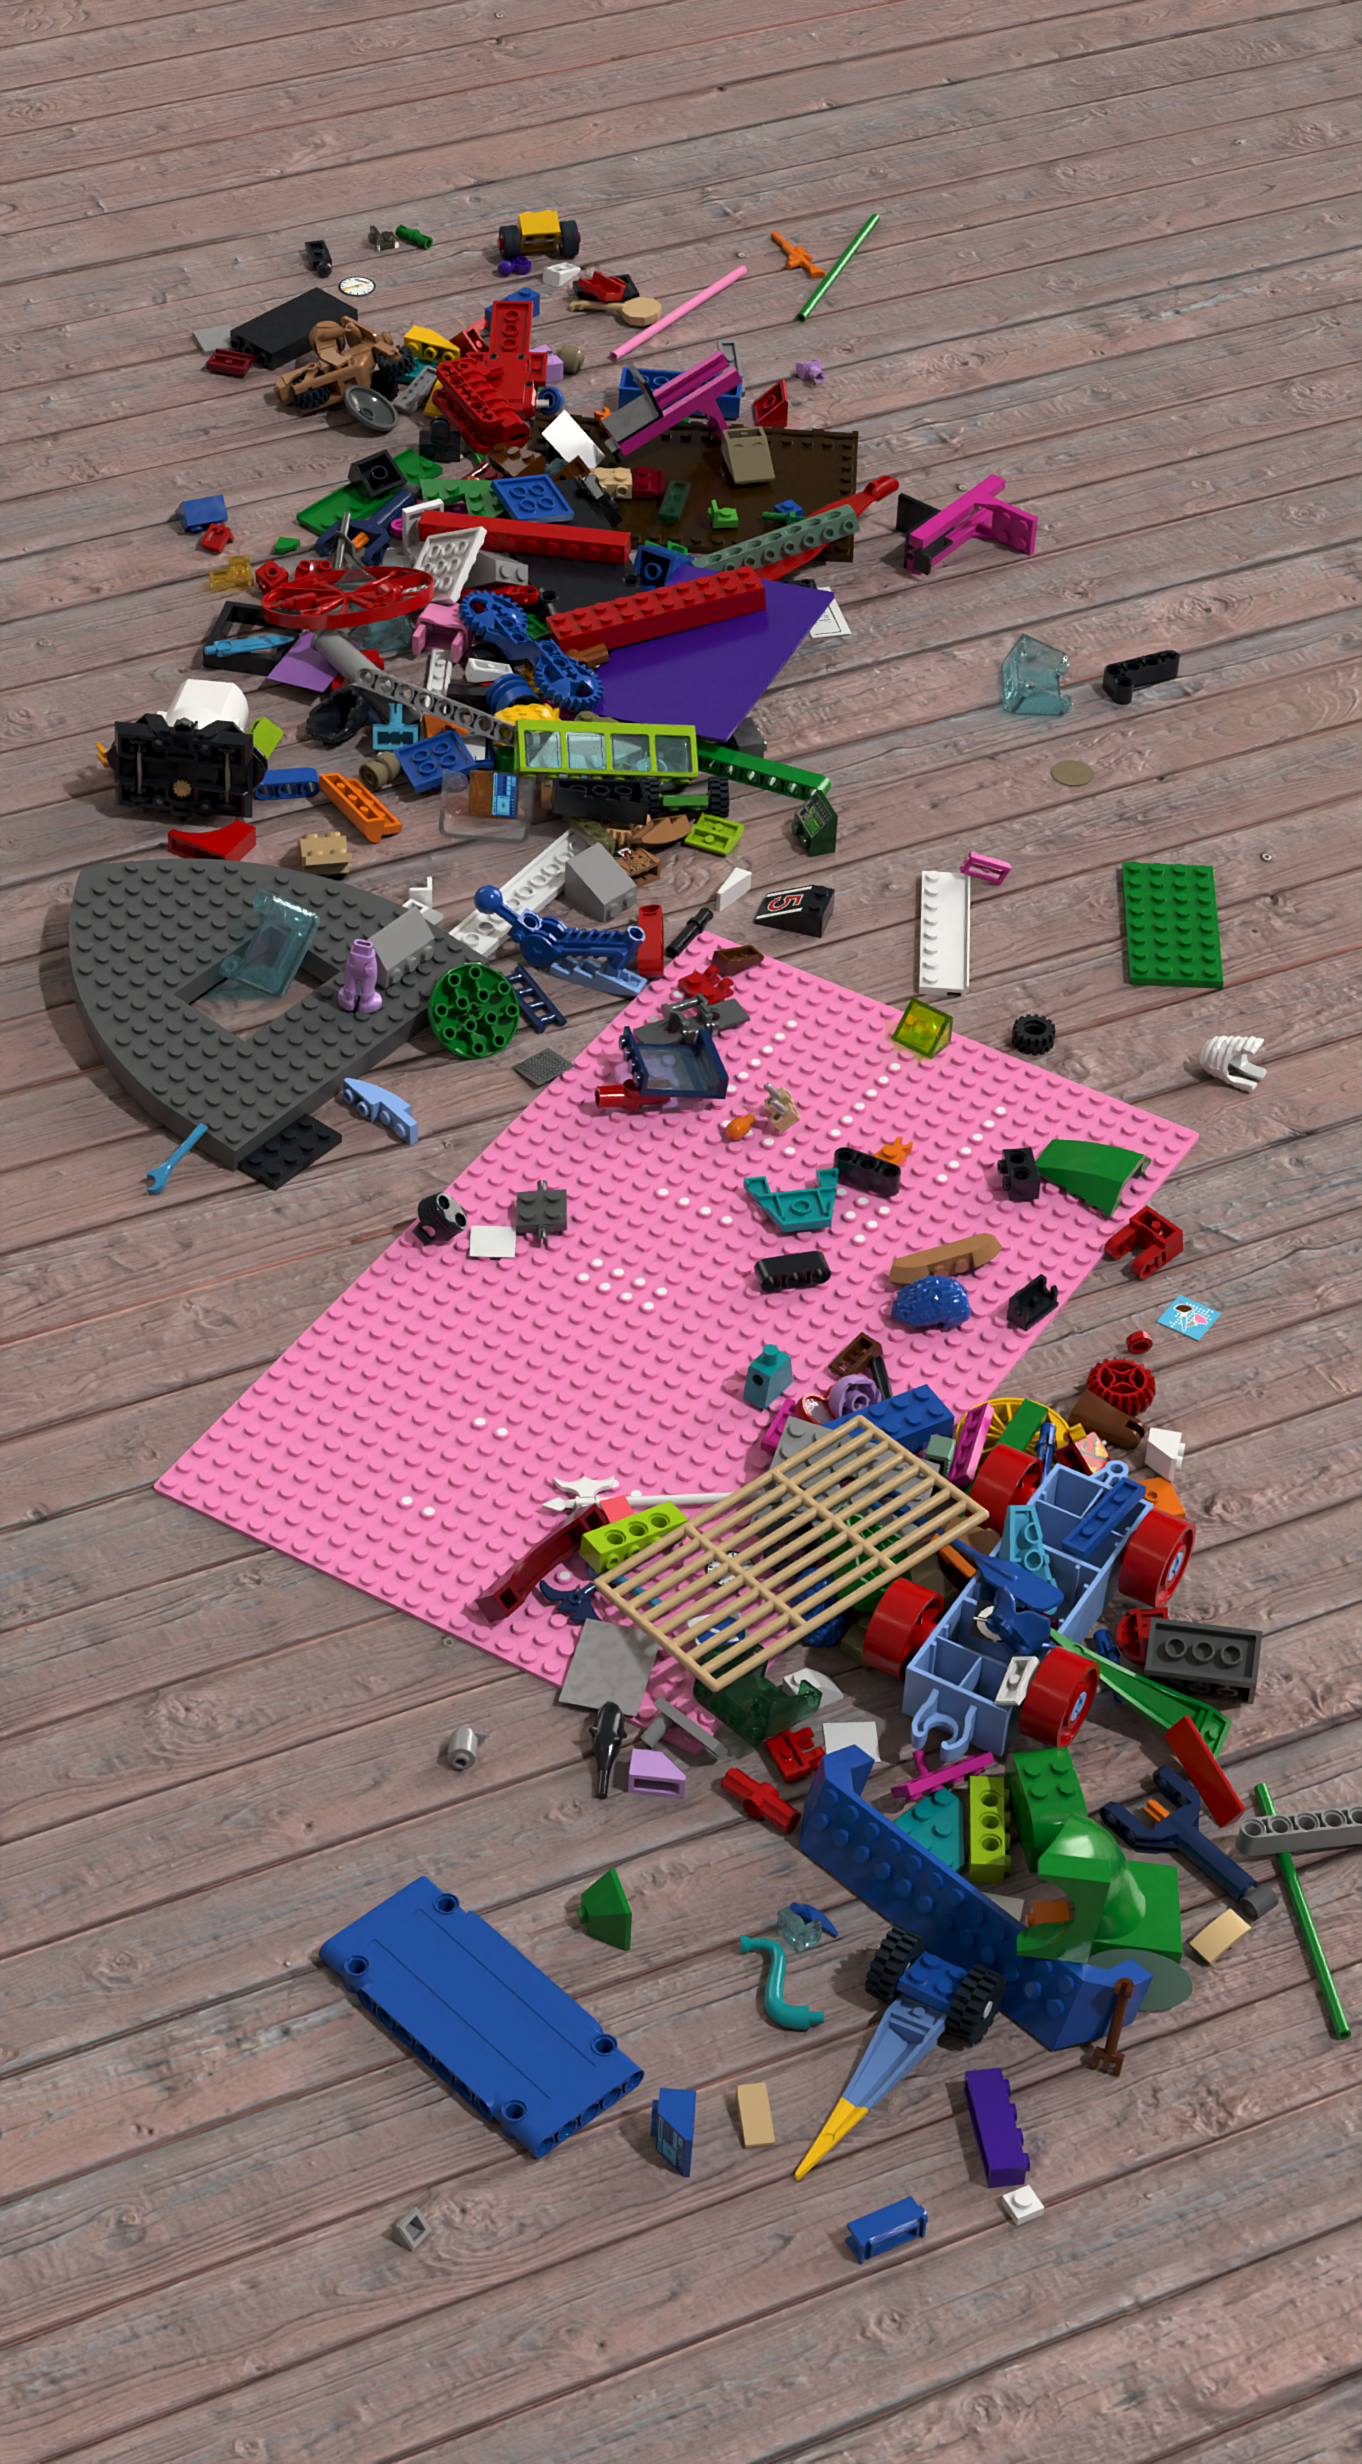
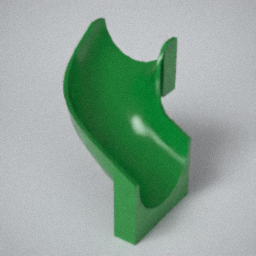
M1070 1812L1059 1835L1038 1859V1878L1053 1883L1068 1894L1075 1905L1076 1918L1068 1921L1031 1925L1024 1929L1016 1937V1955L1087 1964L1090 1951L1094 1955L1111 1949H1137L1159 1954L1179 1964L1183 1948L1177 1866L1126 1860V1857L1109 1831L1093 1819Z

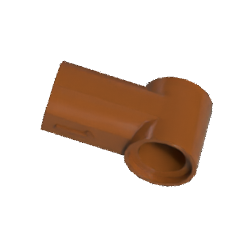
M604 643L582 651L570 649L565 653V656L578 660V665L585 664V669L587 670L610 660Z

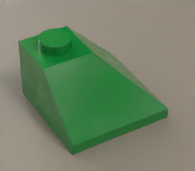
M610 1869L581 1894V1907H577V1916L579 1923L585 1924L588 1935L623 1951H628L631 1944L632 1912L616 1869Z

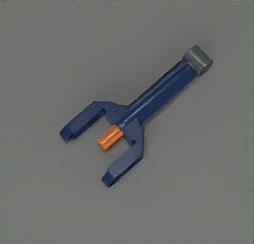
M407 482L400 486L399 491L368 520L350 519L347 536L354 543L356 552L362 547H368L362 559V563L366 567L379 566L382 563L385 551L390 548V537L387 530L391 527L393 520L402 517V509L417 504V500L424 501L420 485ZM336 521L317 539L315 545V552L317 554L329 556L337 549L338 543L335 540L334 533L340 531L342 521Z
M1163 1765L1153 1772V1780L1157 1785L1158 1791L1178 1809L1170 1814L1158 1802L1152 1799L1149 1800L1147 1806L1143 1808V1812L1156 1823L1153 1826V1830H1149L1120 1803L1110 1801L1100 1808L1099 1813L1102 1821L1134 1851L1151 1854L1172 1850L1180 1851L1238 1902L1242 1912L1250 1920L1256 1921L1278 1905L1277 1895L1267 1884L1258 1886L1256 1880L1199 1832L1200 1793L1170 1767Z

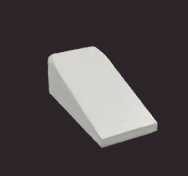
M566 262L544 269L542 282L556 288L560 287L579 273L581 268Z
M473 658L468 659L465 668V676L467 681L471 683L495 681L502 675L513 674L509 664Z
M737 867L732 871L717 892L716 911H722L750 890L751 872Z
M1036 1656L1012 1657L995 1699V1705L1019 1706L1041 1665Z

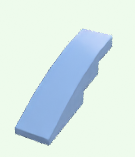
M568 956L566 958L559 957L551 965L549 971L550 974L587 988L627 996H638L648 981L626 969H613L609 966L608 960H605L600 965L588 958H582L578 962Z

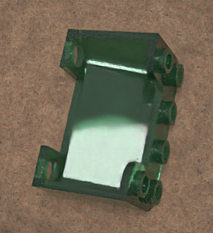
M736 1643L715 1647L701 1656L699 1665L702 1666ZM757 1643L710 1673V1675L715 1679L721 1677L752 1657L755 1651L758 1653L763 1650L764 1647ZM768 1660L718 1692H712L699 1679L695 1678L693 1696L697 1702L754 1747L760 1746L814 1715L819 1709L823 1694L807 1680H801L798 1694L788 1696L764 1677Z

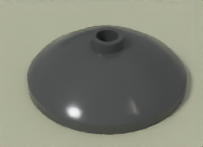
M351 385L345 390L343 395L345 406L353 418L361 425L377 431H389L396 427L399 421L398 414L393 405L380 393L362 385Z

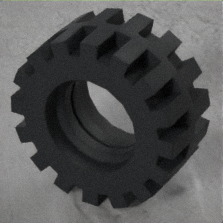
M1026 1014V1017L1021 1016L1019 1020H1015L1013 1025V1046L1018 1048L1019 1052L1024 1051L1026 1055L1033 1053V1056H1037V1053L1043 1055L1045 1051L1049 1052L1054 1046L1055 1025L1052 1024L1050 1019L1046 1020V1017L1043 1015L1042 1017H1038V1014H1034V1016Z

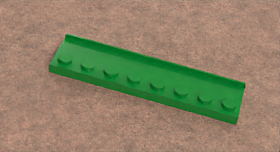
M412 448L393 457L407 482L421 486L420 479H435L442 475V467L413 452ZM350 482L298 512L296 515L298 525L309 527L310 532L320 537L336 521H342V516L345 512L351 514V519L365 520L399 491L400 486L370 498L358 494Z

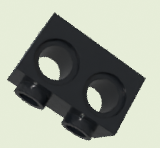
M1032 1148L1002 1149V1157L997 1162L998 1174L1003 1176L1002 1188L1003 1191H1007L1009 1200L1039 1199L1041 1179Z

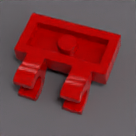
M716 965L709 966L702 975L696 971L678 980V987L689 998H693L695 994L701 993L708 1000V1006L723 1002L724 998L734 994V991L729 988L734 985V982L729 977L720 981V978L716 975L720 972V969Z
M788 1727L763 1736V1744L785 1783L811 1775V1768L817 1770L823 1755H826L822 1747H816L806 1753L802 1752V1750L814 1747L811 1739L814 1737V1733L810 1727L802 1728L794 1733H791Z

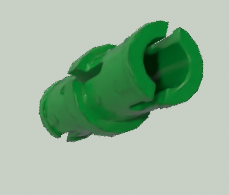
M401 224L396 228V236L406 239L412 245L417 244L425 249H429L433 244L431 237L423 235L417 229H410Z

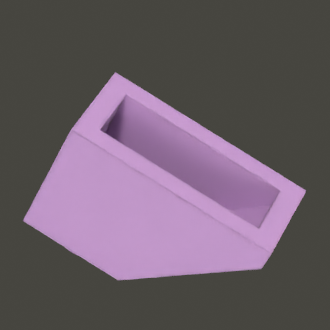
M633 1749L629 1770L628 1793L684 1799L686 1776L662 1752Z

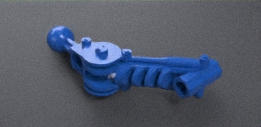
M484 885L479 888L473 900L479 912L486 915L496 913L512 925L507 935L515 943L520 944V950L524 959L535 967H548L559 957L566 958L567 956H572V958H577L578 956H583V958L593 957V959L607 957L609 966L615 970H623L646 938L644 930L638 926L630 925L625 932H618L619 930L608 931V929L586 931L587 929L585 928L581 930L575 927L567 928L562 921L555 917L546 916L540 918L537 913H533L528 908L519 915L503 903L502 893L498 888L491 885Z

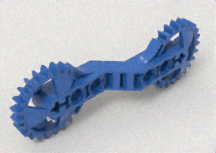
M476 590L475 594L469 592V595L464 596L458 611L460 619L464 620L463 625L470 626L469 631L475 630L476 636L482 634L484 640L495 643L509 661L528 658L535 667L533 673L534 686L539 688L538 693H545L544 699L550 698L552 699V704L557 702L560 708L565 705L568 710L573 707L576 711H579V708L586 711L587 708L593 709L594 705H598L604 689L601 686L602 681L597 680L598 675L592 674V669H585V664L580 666L578 665V660L565 656L552 639L533 641L526 633L528 627L527 614L522 613L523 608L517 607V602L511 603L510 597L505 599L503 594L497 596L494 591L488 594L486 590L483 593ZM477 603L486 604L484 611L478 615L470 607ZM583 685L592 694L583 698L575 696L578 688Z

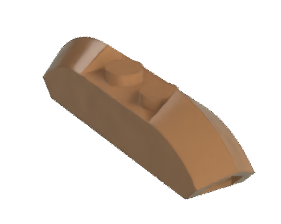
M982 1233L903 1256L894 1260L888 1282L894 1285L907 1286L910 1283L914 1284L917 1279L926 1278L927 1276L949 1277L963 1273L992 1260L1001 1251L1002 1245L994 1235Z

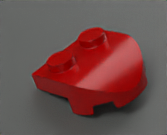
M594 271L592 278H579L577 283L579 287L584 289L583 292L597 296V300L604 303L621 300L626 288V283L615 276L609 278L599 271Z
M1168 1607L1157 1609L1135 1608L1127 1612L1120 1620L1116 1630V1641L1121 1653L1130 1662L1137 1665H1146L1151 1617L1169 1619Z

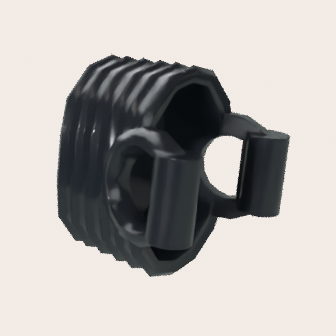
M439 1192L419 1202L417 1211L420 1222L412 1230V1233L424 1245L436 1240L448 1241L467 1228L468 1219L466 1212L448 1193ZM422 1227H432L435 1235L430 1236Z

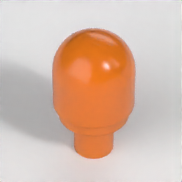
M749 1113L745 1117L739 1116L732 1120L726 1127L728 1138L740 1140L749 1133L751 1124L755 1121L754 1115Z

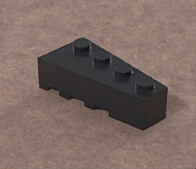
M553 778L551 794L553 813L646 826L649 801L643 780Z

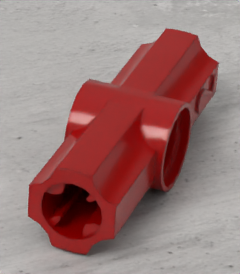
M633 1079L625 1080L623 1085L597 1086L594 1092L597 1108L622 1107L628 1111H638L642 1105L667 1104L670 1102V1097L640 1096L637 1086L633 1084ZM668 1082L648 1083L647 1089L670 1090Z
M732 1767L726 1772L721 1781V1788L742 1802V1806L747 1814L754 1819L763 1817L784 1833L788 1832L790 1834L801 1820V1813L780 1799L775 1787L768 1782L759 1784L738 1768L734 1769Z

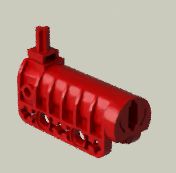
M471 357L440 363L437 365L436 376L443 385V388L433 391L432 402L448 418L456 431H460V435L476 453L486 455L500 442L523 448L529 439V427L490 384V379L504 375L503 366L497 365L487 368L483 362L478 363Z

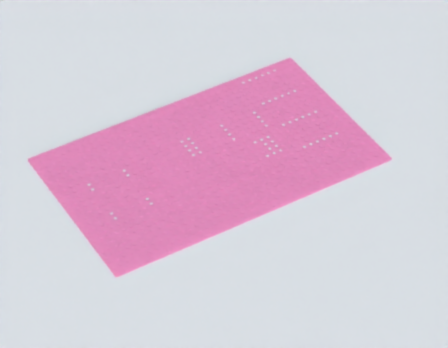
M703 931L692 940L679 957L676 956L664 968L663 976H656L571 1062L575 1066L561 1073L444 1191V1193H448L466 1212L468 1219L467 1228L448 1241L436 1240L424 1245L412 1233V1230L420 1222L418 1217L154 1484V1491L562 1690L585 1622L572 1621L571 1616L575 1612L558 1611L562 1601H549L540 1589V1582L531 1590L525 1602L508 1618L489 1623L474 1601L576 1510L565 1508L559 1512L541 1506L558 1497L563 1500L575 1499L577 1496L571 1492L561 1491L555 1485L554 1477L562 1481L571 1482L583 1476L600 1481L614 1475L615 1481L611 1488L600 1491L595 1495L600 1498L622 1495L627 1497L735 1492L769 1471L775 1454L761 1450V1441L786 1398L795 1400L797 1404V1401L807 1393H816L823 1397L828 1388L842 1378L829 1370L828 1366L861 1332L881 1344L883 1350L881 1357L884 1359L893 1395L896 1396L927 1384L955 1416L952 1439H955V1433L961 1418L971 1408L989 1399L1105 1256L1104 1247L1107 1241L1129 1224V1218L1144 1208L1198 1141L1199 1133L766 955H763V961L727 976L734 982V985L729 987L734 991V994L724 998V1001L735 998L749 1015L750 1021L718 1031V1036L712 1037L729 1077L725 1099L670 1097V1102L667 1104L642 1105L638 1111H628L622 1107L597 1108L594 1096L597 1086L623 1085L625 1080L633 1079L632 1074H629L628 1064L624 1061L623 1051L619 1049V1036L623 1035L624 1026H629L636 1043H641L633 1033V1029L665 1019L661 1013L662 1004L667 1003L670 1005L690 999L678 987L679 979L696 971L702 975L711 966L714 951L741 946L710 932ZM718 973L716 974V975L720 978V981H721L722 979L726 978V977H722V976L719 975ZM696 1006L681 1012L686 1019L697 1015L698 1007ZM712 1018V1021L719 1020L717 1018ZM671 1030L665 1031L668 1034L676 1033L675 1031ZM682 1042L676 1045H687V1043ZM640 1052L649 1074L648 1083L668 1082L670 1090L694 1091L678 1054ZM767 1082L772 1084L777 1090L784 1087L791 1093L794 1101L792 1106L796 1107L800 1116V1120L783 1133H780L773 1126L770 1119L772 1114L767 1110L764 1100L770 1096L763 1088ZM749 1113L754 1115L755 1121L751 1124L749 1133L740 1140L728 1138L726 1127L732 1120L739 1116L745 1117ZM899 1136L903 1137L902 1145H907L910 1141L913 1142V1150L907 1155V1161L899 1167L901 1169L900 1190L894 1196H883L838 1179L831 1227L782 1232L743 1186L744 1178L766 1176L771 1193L819 1188L816 1180V1170L833 1168L834 1153L838 1148L848 1147L874 1156L885 1144L888 1143L893 1146L895 1139ZM1052 1139L1100 1143L1134 1151L1151 1158V1163L1142 1176L1134 1174L1125 1185L1121 1194L1120 1206L1110 1219L1105 1217L1103 1211L1095 1207L1092 1209L1085 1204L1086 1200L1078 1195L1071 1196L1066 1193L1065 1187L1060 1184L1055 1186L1041 1176L1039 1199L1010 1201L1007 1191H1003L1002 1188L1003 1176L998 1174L997 1162L1002 1157V1149L1032 1148L1036 1161ZM541 1180L542 1186L543 1180L547 1181V1190L567 1189V1230L547 1233V1243L544 1245L543 1239H541L542 1245L537 1243V1234L530 1232L517 1233L516 1227L517 1192L537 1191V1182ZM471 1226L516 1227L515 1257L469 1256ZM422 1227L430 1236L435 1235L432 1227ZM982 1233L994 1235L1002 1245L1001 1251L989 1262L975 1269L949 1276L968 1291L971 1314L967 1321L949 1330L948 1328L942 1329L941 1322L930 1326H911L908 1322L898 1321L892 1316L893 1301L897 1299V1292L905 1287L888 1282L895 1259ZM820 1251L824 1254L831 1271L829 1280L822 1284L766 1292L760 1287L754 1266L759 1260L764 1258ZM1042 1274L1047 1277L1046 1287L1049 1291H1051L1050 1289L1053 1285L1057 1286V1302H1059V1305L1028 1331H1025L1007 1320L1009 1298ZM773 1344L778 1347V1350L791 1357L793 1383L763 1410L744 1400L743 1395L749 1365L763 1352L765 1345ZM851 1360L847 1361L852 1365L854 1364V1362ZM844 1365L839 1367L846 1372L849 1370ZM870 1366L857 1374L874 1381ZM805 1402V1404L812 1406L810 1416L820 1424L828 1422L825 1413L818 1406ZM926 1449L917 1452L914 1455L918 1458L924 1459V1453ZM851 1478L849 1480L838 1483V1485L842 1489L846 1485L853 1482L854 1479ZM751 1502L736 1503L696 1528V1530L702 1534ZM714 1504L675 1506L690 1520ZM654 1506L631 1507V1508H632L634 1514H636V1513H639V1512H641V1511H644V1510H647V1509H649V1508H652V1507H654ZM753 1515L714 1538L711 1542L717 1546L749 1526ZM686 1535L685 1540L664 1548L624 1573L623 1576L627 1579L632 1578L688 1543L691 1539ZM753 1535L729 1551L742 1552L761 1540L762 1537ZM779 1543V1549L786 1546L784 1544ZM701 1547L639 1586L647 1590L706 1553V1551ZM580 1549L557 1565L542 1579L550 1587L560 1591H569L576 1589V1587L582 1589L589 1582L593 1583L594 1581L588 1575V1563L579 1554ZM798 1550L786 1559L796 1560L800 1558L805 1551ZM763 1551L751 1558L755 1564L764 1559ZM823 1557L820 1558L816 1568L824 1566L830 1560ZM705 1566L656 1597L664 1601L706 1574ZM770 1568L755 1579L762 1583L776 1574V1571ZM796 1576L787 1579L770 1591L775 1596L794 1584ZM612 1583L607 1584L612 1589L617 1587V1585ZM711 1583L654 1619L651 1623L655 1627L661 1625L720 1586ZM746 1585L740 1587L694 1617L713 1614L751 1589ZM596 1591L589 1596L595 1613L602 1621L639 1628L600 1592ZM629 1592L622 1596L627 1602L635 1597ZM761 1597L757 1598L739 1610L741 1616L747 1615L764 1604L765 1601ZM789 1600L785 1604L791 1607L792 1601ZM645 1603L636 1610L642 1615L653 1607ZM776 1610L770 1612L747 1627L749 1634L751 1635L781 1614ZM684 1622L665 1634V1636L672 1640L688 1630L689 1627ZM792 1623L787 1624L755 1645L756 1649L743 1652L737 1660L724 1664L710 1673V1675L715 1679L721 1677L794 1630L791 1628ZM693 1639L680 1647V1649L687 1653L697 1645ZM659 1646L637 1716L623 1714L625 1721L646 1730L660 1713L653 1704L661 1696L711 1736L715 1737L784 1650L720 1691L712 1692L666 1650ZM700 1657L695 1662L702 1666L711 1659L703 1660ZM674 1723L661 1737V1739L695 1755L701 1754L705 1749L703 1745Z

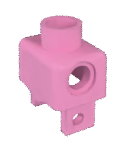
M430 603L425 607L416 621L417 629L412 636V654L419 655L421 650H451V662L458 663L460 658H465V652L474 643L475 630L469 631L470 626L463 625L464 620H461L460 614H458L460 604L454 603L443 606Z

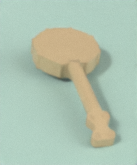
M637 297L626 301L624 304L585 301L583 299L578 302L573 301L569 305V311L583 308L619 311L625 322L636 326L653 324L659 321L662 314V305L654 300V298Z

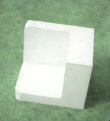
M427 877V888H409V900L413 899L432 908V877Z

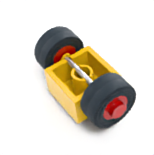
M550 210L536 213L527 211L519 214L517 225L501 226L499 238L497 239L498 250H500L502 260L513 261V259H516L521 253L556 250L557 244L561 256L578 255L579 243H581V236L576 221L559 222L557 211Z

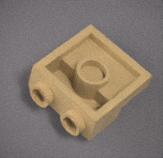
M589 468L591 471L589 475L595 474L599 479L600 485L603 489L607 490L613 499H632L630 468Z

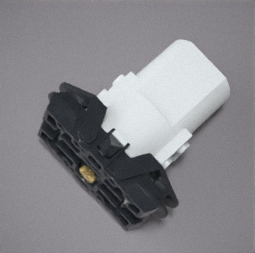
M187 679L177 689L167 712L158 711L157 714L145 713L135 723L115 721V740L107 754L108 764L115 771V805L153 808L156 812L162 813L171 810V815L177 816L182 824L189 817H193L194 813L202 817L215 814L252 818L253 789L264 779L268 769V761L266 756L253 743V734L244 733L249 709L242 691L234 683Z

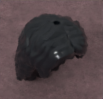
M349 685L337 688L331 692L330 698H326L309 712V718L306 720L305 728L307 734L311 735L315 741L318 740L322 741L324 745H331L332 743L348 739V737H351L360 730L368 721L370 704L357 686Z

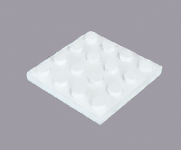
M480 526L427 536L414 569L425 571L433 577L435 596L429 603L419 609L425 608L430 603L447 605L458 601L463 585L468 580L470 569L476 561L477 553L484 543V537L487 533L486 529ZM422 585L406 589L403 593L420 591V589H426L428 586ZM413 596L403 597V600L408 599V598L413 597Z

